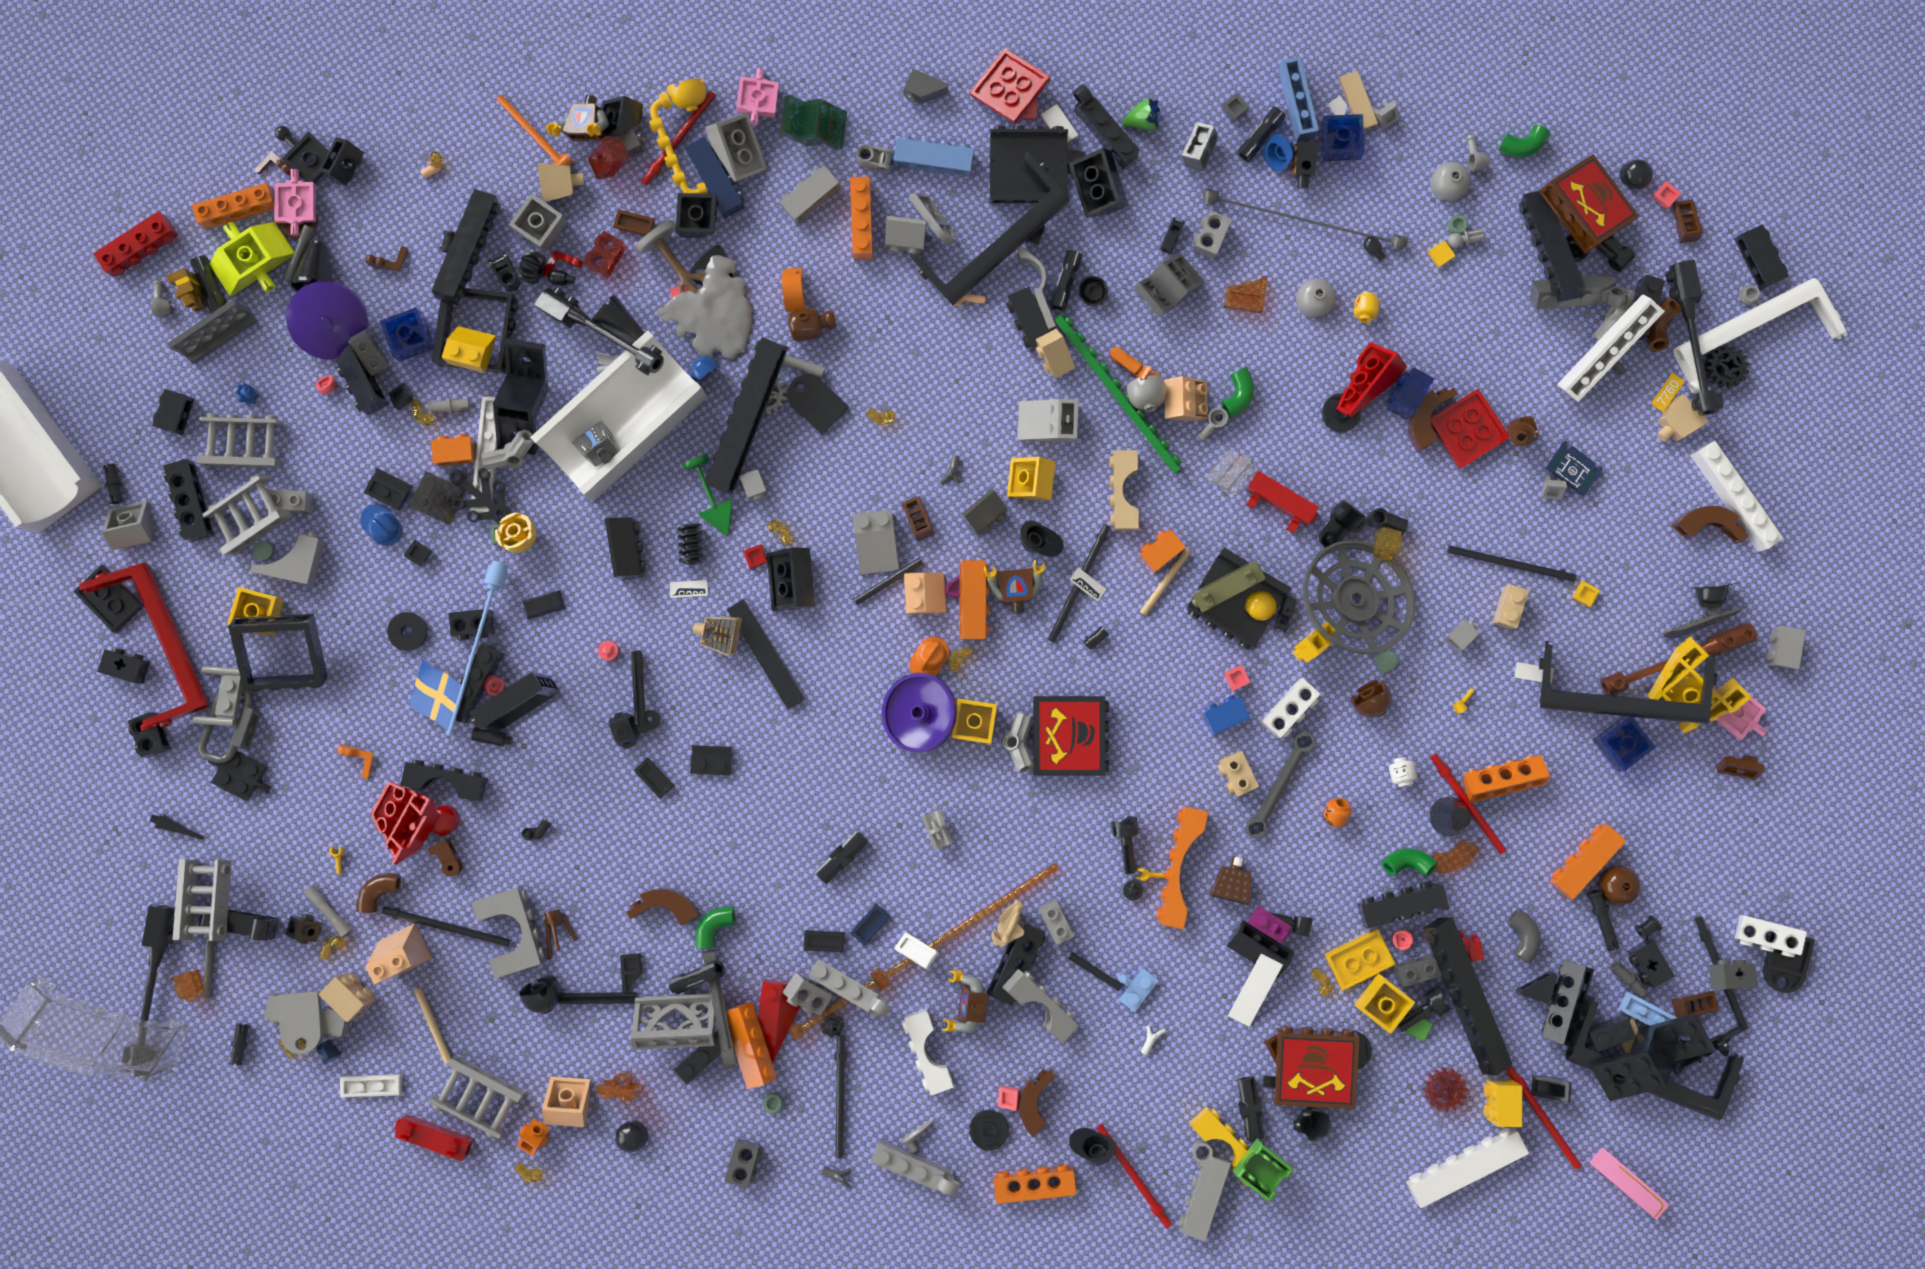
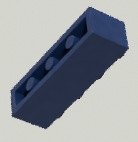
M704 136L684 147L709 193L717 195L716 205L723 218L726 219L744 209L742 202L745 199L740 190L736 191L733 185L736 183L730 174L726 175L724 171L725 166L720 158L717 159L710 141L708 142Z

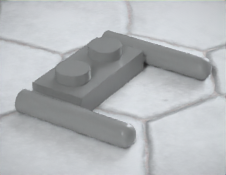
M203 666V674L223 675L221 677L215 710L216 717L194 716L192 719L193 723L235 726L243 688L239 669Z

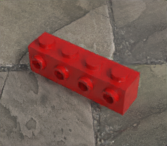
M158 211L94 252L93 255L105 273L116 277L124 274L125 270L129 267L138 265L146 256L155 254L163 245L172 243L174 238L179 235L167 216Z

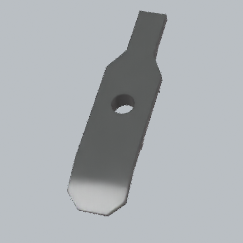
M1716 607L1707 608L1705 610L1707 618L1703 616L1695 621L1690 619L1686 624L1665 630L1663 637L1677 638L1738 614L1741 608L1738 607L1730 611H1718Z

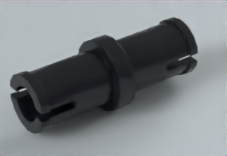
M111 463L103 465L106 478L104 484L105 488H108L110 504L115 505L123 503L120 490L122 484L121 480L118 479L116 464Z
M236 1023L234 1040L231 1041L230 1045L232 1046L230 1065H243L244 1050L248 1045L246 1038L249 1024L242 1025L243 1023Z

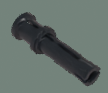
M1592 890L1587 892L1586 896L1590 898L1593 907L1591 911L1597 917L1607 947L1606 949L1607 951L1615 950L1614 948L1619 949L1620 946L1608 914L1610 907L1606 904L1603 895L1604 890Z

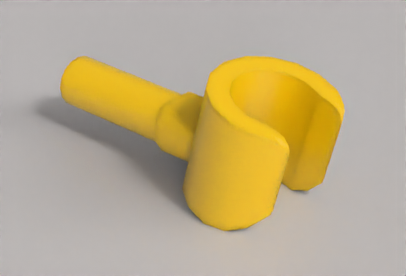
M1472 688L1461 700L1453 704L1457 714L1463 713L1468 709L1465 702L1475 692Z
M332 846L329 852L335 857L336 873L341 874V857L344 855L345 850L339 846V852L335 854V847Z
M1143 868L1136 869L1142 872L1141 877H1135L1138 880L1147 881L1152 877L1164 878V873H1152Z

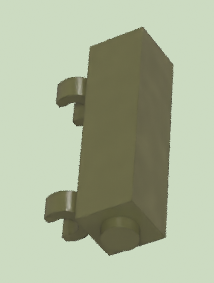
M1255 559L1193 592L1194 598L1191 599L1192 603L1197 609L1200 608L1201 612H1204L1265 580L1266 576Z

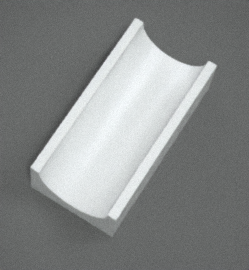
M646 331L632 345L638 349L645 346L651 348L654 345L662 351L661 355L664 358V363L657 373H650L649 376L645 375L635 368L637 364L635 362L636 356L628 351H624L530 437L570 477L579 488L578 490L593 502L708 397L700 385L679 366L649 331ZM602 420L612 432L618 451L612 455L609 463H601L595 467L580 454L572 444V441Z
M0 360V507L15 527L41 533L100 489L102 485L15 367L10 363Z

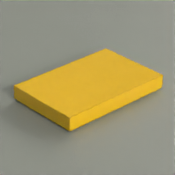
M1378 928L1324 954L1342 991L1396 965Z

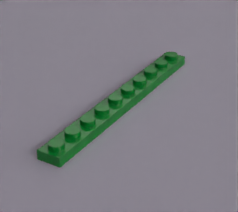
M1059 315L1055 319L1056 323L1172 472L1175 474L1183 469L1180 465L1182 464L1181 459L1176 454L1173 455L1170 452V445L1164 438L1162 440L1159 438L1157 428L1152 423L1148 424L1145 420L1146 414L1130 403L1127 393H1124L1121 389L1123 386L1116 377L1113 378L1109 372L1111 370L1104 361L1102 363L1099 361L1097 351L1092 346L1089 348L1085 343L1086 337L1081 331L1077 332L1075 330L1073 320L1069 316Z

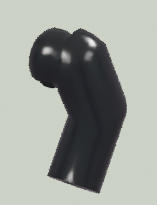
M542 819L538 827L524 828L521 835L528 841L540 840L551 823Z

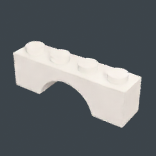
M928 1008L905 1016V1022L902 1025L905 1033L910 1034L912 1041H909L912 1053L916 1052L918 1060L915 1062L918 1071H923L925 1079L922 1082L925 1091H929L930 1095H934L954 1088L948 1066L933 1062L925 1051V1040L934 1030Z

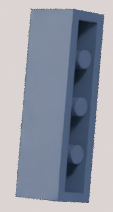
M1301 56L1282 60L1278 67V72L1295 140L1300 142L1316 137L1319 128Z
M903 136L902 138H897L894 166L971 177L974 148L964 144L953 146L948 142L932 143L928 139L918 141L913 140L911 137Z

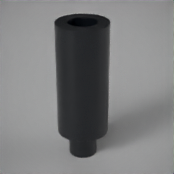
M474 727L472 731V741L504 747L505 744L512 745L513 738L507 737V733L484 730L479 727Z

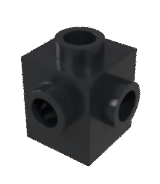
M303 914L302 917L290 915L285 935L300 944H308V941L316 942L321 932V922L315 920V916Z

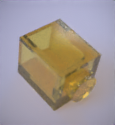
M1385 527L1377 532L1374 536L1373 556L1379 557L1382 560L1392 561L1400 553L1401 532Z

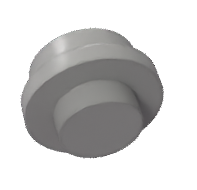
M1752 285L1743 287L1739 293L1740 300L1746 305L1756 303L1760 298L1759 289Z

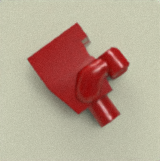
M1458 930L1470 961L1484 960L1482 944L1478 935L1472 934L1470 938H1464L1462 930Z

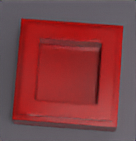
M762 544L743 550L749 569L768 563Z

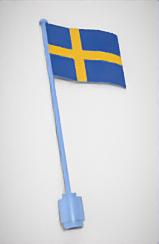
M492 561V564L488 566L484 584L487 585L486 588L490 592L462 685L452 676L434 668L424 658L422 659L409 704L417 712L435 720L446 730L447 736L454 734L452 730L493 592L503 589L508 565L501 562Z

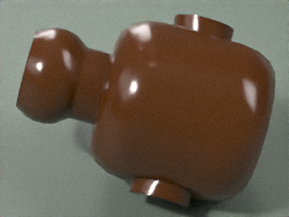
M815 308L795 311L788 315L791 337L795 342L817 339L822 335V329H834L837 326L833 311H827L819 315Z

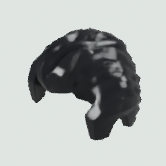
M1307 1107L1303 1109L1296 1121H1293V1129L1297 1133L1305 1134L1309 1141H1318V1138L1326 1136L1331 1129L1329 1115L1316 1108Z

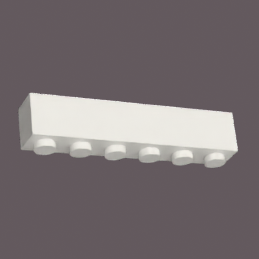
M1641 295L1557 385L1571 398L1579 402L1665 311L1651 298Z
M1716 441L1704 445L1690 455L1726 508L1739 516L1736 522L1745 529L1749 541L1757 552L1767 550L1783 539Z
M1505 1128L1499 1132V1135L1493 1138L1487 1137L1481 1141V1144L1475 1147L1469 1146L1463 1150V1153L1457 1156L1451 1155L1445 1159L1446 1162L1440 1165L1433 1164L1427 1168L1428 1171L1422 1174H1413L1409 1177L1410 1180L1406 1181V1184L1416 1204L1423 1208L1528 1155L1529 1152L1518 1131L1513 1128Z

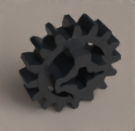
M1725 345L1721 348L1718 347L1714 352L1708 355L1710 359L1705 361L1709 365V367L1705 368V371L1710 373L1707 379L1712 377V384L1718 382L1719 388L1726 385L1727 389L1733 387V385H1739L1740 381H1744L1746 379L1744 375L1750 372L1746 369L1750 363L1745 362L1748 356L1741 355L1742 349L1735 351V346L1728 348ZM1725 355L1723 359H1718L1719 356ZM1736 374L1735 378L1729 379V377Z

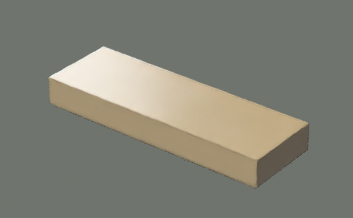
M1358 70L1339 77V83L1358 131L1361 132L1377 126L1378 121Z

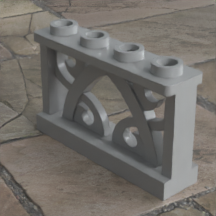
M711 994L664 995L661 997L644 996L642 998H635L633 1028L630 1038L634 1050L714 1046L715 1015ZM703 1009H709L706 1015L697 1018L702 1015ZM675 1011L688 1019V1021L680 1024L676 1030H670L665 1023L661 1022ZM647 1012L651 1020L644 1019L642 1013ZM708 1020V1028H702L701 1023ZM641 1023L647 1025L644 1031H640Z

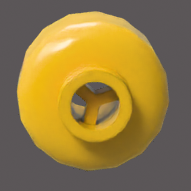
M1371 292L1361 293L1355 298L1353 315L1363 323H1369L1371 320L1376 319L1379 315V298Z

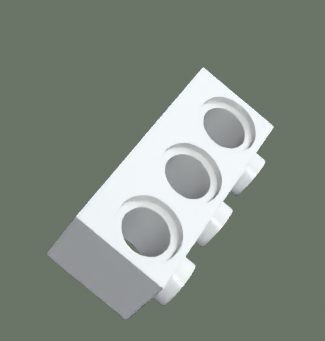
M1301 678L1260 723L1277 738L1282 736L1285 738L1293 730L1291 726L1295 722L1299 723L1306 716L1304 712L1307 708L1310 707L1312 709L1318 703L1319 699L1317 697L1320 693L1306 680ZM1303 689L1309 693V698L1306 701L1300 697ZM1289 704H1293L1296 707L1294 715H1290L1287 712ZM1277 718L1283 722V727L1280 730L1274 727V721Z
M1740 915L1735 938L1740 939V944L1751 947L1753 943L1761 945L1760 949L1773 952L1774 949L1782 950V955L1794 958L1795 954H1802L1807 932ZM1747 926H1751L1754 929V934L1751 937H1747L1744 933V929ZM1769 931L1775 935L1774 941L1770 943L1765 939V935ZM1789 937H1793L1796 941L1793 948H1789L1786 944V940Z

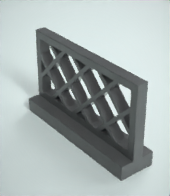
M232 299L168 342L167 345L170 349L187 357L189 362L194 364L258 320L248 305L245 303L241 305Z

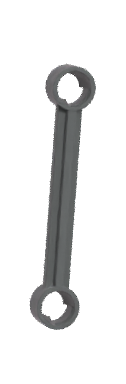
M1300 732L1295 735L1293 739L1294 748L1257 815L1255 818L1248 820L1245 825V831L1250 837L1261 838L1265 835L1267 830L1265 823L1304 753L1314 747L1315 740L1310 733ZM1302 736L1309 737V747L1299 748L1297 739H1300ZM1255 822L1261 823L1262 832L1252 835L1249 832V825Z
M714 949L702 952L704 964L716 960ZM719 978L708 982L724 1069L728 1070L737 1068Z

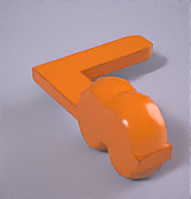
M339 744L337 748L339 754L365 759L362 778L368 779L374 753L358 749L357 747H349L346 744Z

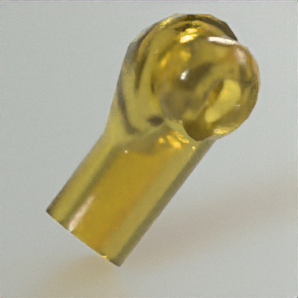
M413 400L411 402L413 418L423 426H429L434 422L433 415H430V413L425 415L422 412L420 400Z
M870 407L865 414L878 425L890 424L895 419V413L892 410L878 413Z
M971 647L952 652L948 661V666L952 671L960 669L963 658L973 656Z
M340 936L327 939L318 957L328 960L332 949L337 947L342 949L345 946V939L340 938Z
M522 1162L514 1168L515 1172L525 1182H538L543 1177L542 1170L527 1169Z

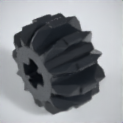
M530 249L525 252L517 268L518 277L528 284L534 285L538 283L545 272L547 258L536 250Z

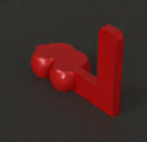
M554 250L545 268L544 275L548 276V273L554 269L557 260L578 269L582 268L583 261Z

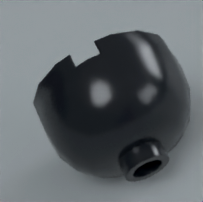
M554 976L537 979L539 983L531 985L530 982L521 988L519 995L525 1008L531 1012L547 1014L553 1010L561 998L560 985Z

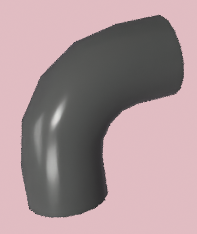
M1517 908L1507 922L1520 935V942L1513 953L1531 964L1540 948V932L1536 922L1527 913Z

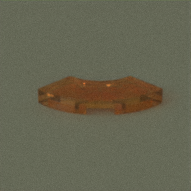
M1459 840L1450 851L1443 853L1434 852L1432 858L1438 862L1434 872L1449 873L1466 866L1476 856L1480 847Z

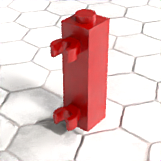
M1259 470L1246 488V491L1252 494L1246 506L1253 509L1260 498L1293 518L1286 528L1291 533L1295 532L1299 523L1307 526L1309 523L1313 524L1319 515L1317 513L1319 508L1317 505Z
M408 1114L401 1117V1119L399 1118L394 1127V1130H396L395 1138L459 1161H463L468 1157L474 1140L472 1137Z

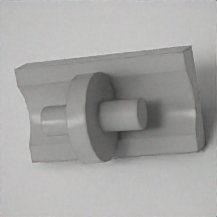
M940 809L922 816L934 850L953 843Z

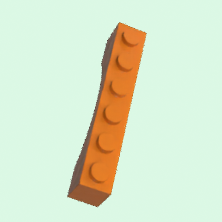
M1183 806L1182 810L1179 809L1177 821H1179V827L1173 833L1175 846L1174 849H1170L1168 860H1171V865L1165 871L1166 888L1162 887L1160 899L1163 900L1162 907H1158L1156 919H1159L1158 923L1161 925L1184 929L1188 909L1180 891V867L1189 846L1205 831L1208 811Z

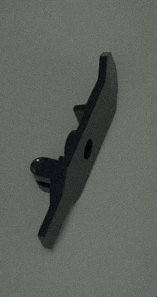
M1740 1025L1725 1034L1711 1038L1714 1051L1717 1050L1723 1056H1728L1729 1045L1727 1043L1731 1038L1742 1032ZM1713 1052L1677 1061L1673 1068L1674 1074H1680L1687 1066L1696 1061L1702 1063V1057L1710 1056Z

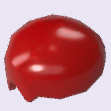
M440 805L436 807L439 817L431 832L437 836H446L459 826L460 815L453 806Z

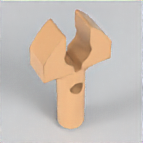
M966 294L954 305L961 307V304L965 301L984 304L986 297Z

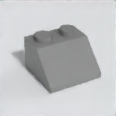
M887 216L886 250L896 254L900 253V251L908 252L909 255L917 253L919 256L924 254L927 235L926 220Z
M148 501L109 509L102 534L112 550L126 549L130 546L151 542L154 526Z

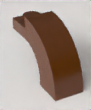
M1049 1067L1046 1071L1042 1069L1035 1077L1037 1079L1036 1082L1029 1077L1023 1085L1020 1094L1019 1107L1021 1119L1032 1137L1047 1123L1046 1118L1041 1115L1037 1108V1100L1041 1091L1055 1077V1072Z

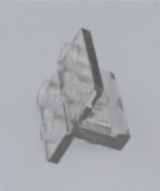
M1230 449L1210 471L1206 479L1217 485L1227 497L1232 498L1256 470L1252 465L1254 460Z

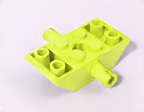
M229 222L228 225L230 227L228 228L225 225L223 229L231 240L217 248L209 265L231 297L256 280L259 281L266 293L271 292L270 287L274 290L276 285L267 273L293 257L294 250L275 222L252 226L242 233L237 228L235 222Z

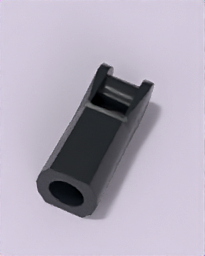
M1173 217L1160 246V250L1168 254H1172L1185 221L1175 220L1176 217ZM1171 228L1179 229L1178 233L1171 231Z
M1284 596L1274 630L1280 629L1283 630V633L1287 632L1297 599ZM1281 616L1287 618L1286 623L1280 621Z

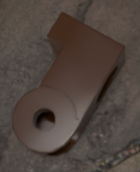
M450 838L428 848L431 856L437 854L442 864L444 875L452 877L461 873L463 864Z

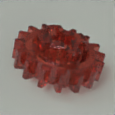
M1442 1067L1441 1072L1435 1068L1434 1075L1427 1074L1430 1079L1429 1081H1423L1427 1084V1087L1422 1088V1090L1428 1093L1424 1098L1431 1100L1429 1105L1432 1107L1436 1105L1438 1111H1441L1443 1107L1445 1112H1449V1107L1456 1111L1457 1104L1463 1106L1461 1099H1467L1463 1092L1468 1091V1088L1463 1086L1466 1080L1460 1079L1462 1075L1459 1072L1455 1073V1070L1452 1068L1447 1072V1069ZM1444 1076L1452 1077L1454 1080L1447 1081ZM1444 1085H1446V1086L1448 1087V1088L1446 1089V1091H1447L1446 1093H1447V1094H1445L1444 1092H1442V1091H1444ZM1444 1098L1446 1102H1439L1436 1099Z

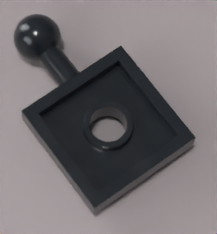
M278 126L275 129L276 138L280 141H286L292 147L282 160L292 169H298L299 176L305 182L316 183L323 176L318 170L329 150L309 131L297 142L291 136L288 127ZM314 155V161L307 164V156Z

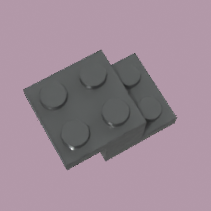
M1179 253L1162 262L1148 278L1140 281L1134 288L1138 291L1139 296L1149 304L1151 310L1160 317L1176 308L1191 292L1200 288L1205 281L1184 256Z

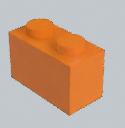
M458 434L456 438L439 436L437 440H431L432 460L436 466L475 463V439L468 436V434Z
M1171 529L1168 532L1163 530L1156 536L1157 541L1153 544L1148 542L1140 549L1142 553H1140L1139 557L1153 574L1186 548Z

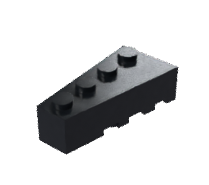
M1431 881L1419 883L1420 887L1417 888L1407 886L1401 888V892L1393 894V891L1382 893L1380 898L1374 899V896L1363 898L1362 902L1357 904L1363 926L1365 928L1385 925L1395 922L1394 919L1396 918L1398 920H1406L1414 917L1415 913L1427 915L1433 913L1435 908H1441L1443 911L1448 910L1450 907L1444 886L1432 883Z

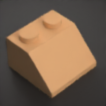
M923 572L904 574L907 615L946 613L944 573Z
M551 1077L542 1108L544 1124L584 1127L589 1109L591 1080Z

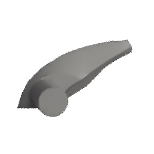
M933 1120L926 1122L903 1138L901 1144L907 1145L910 1153L917 1151L914 1141L933 1123Z

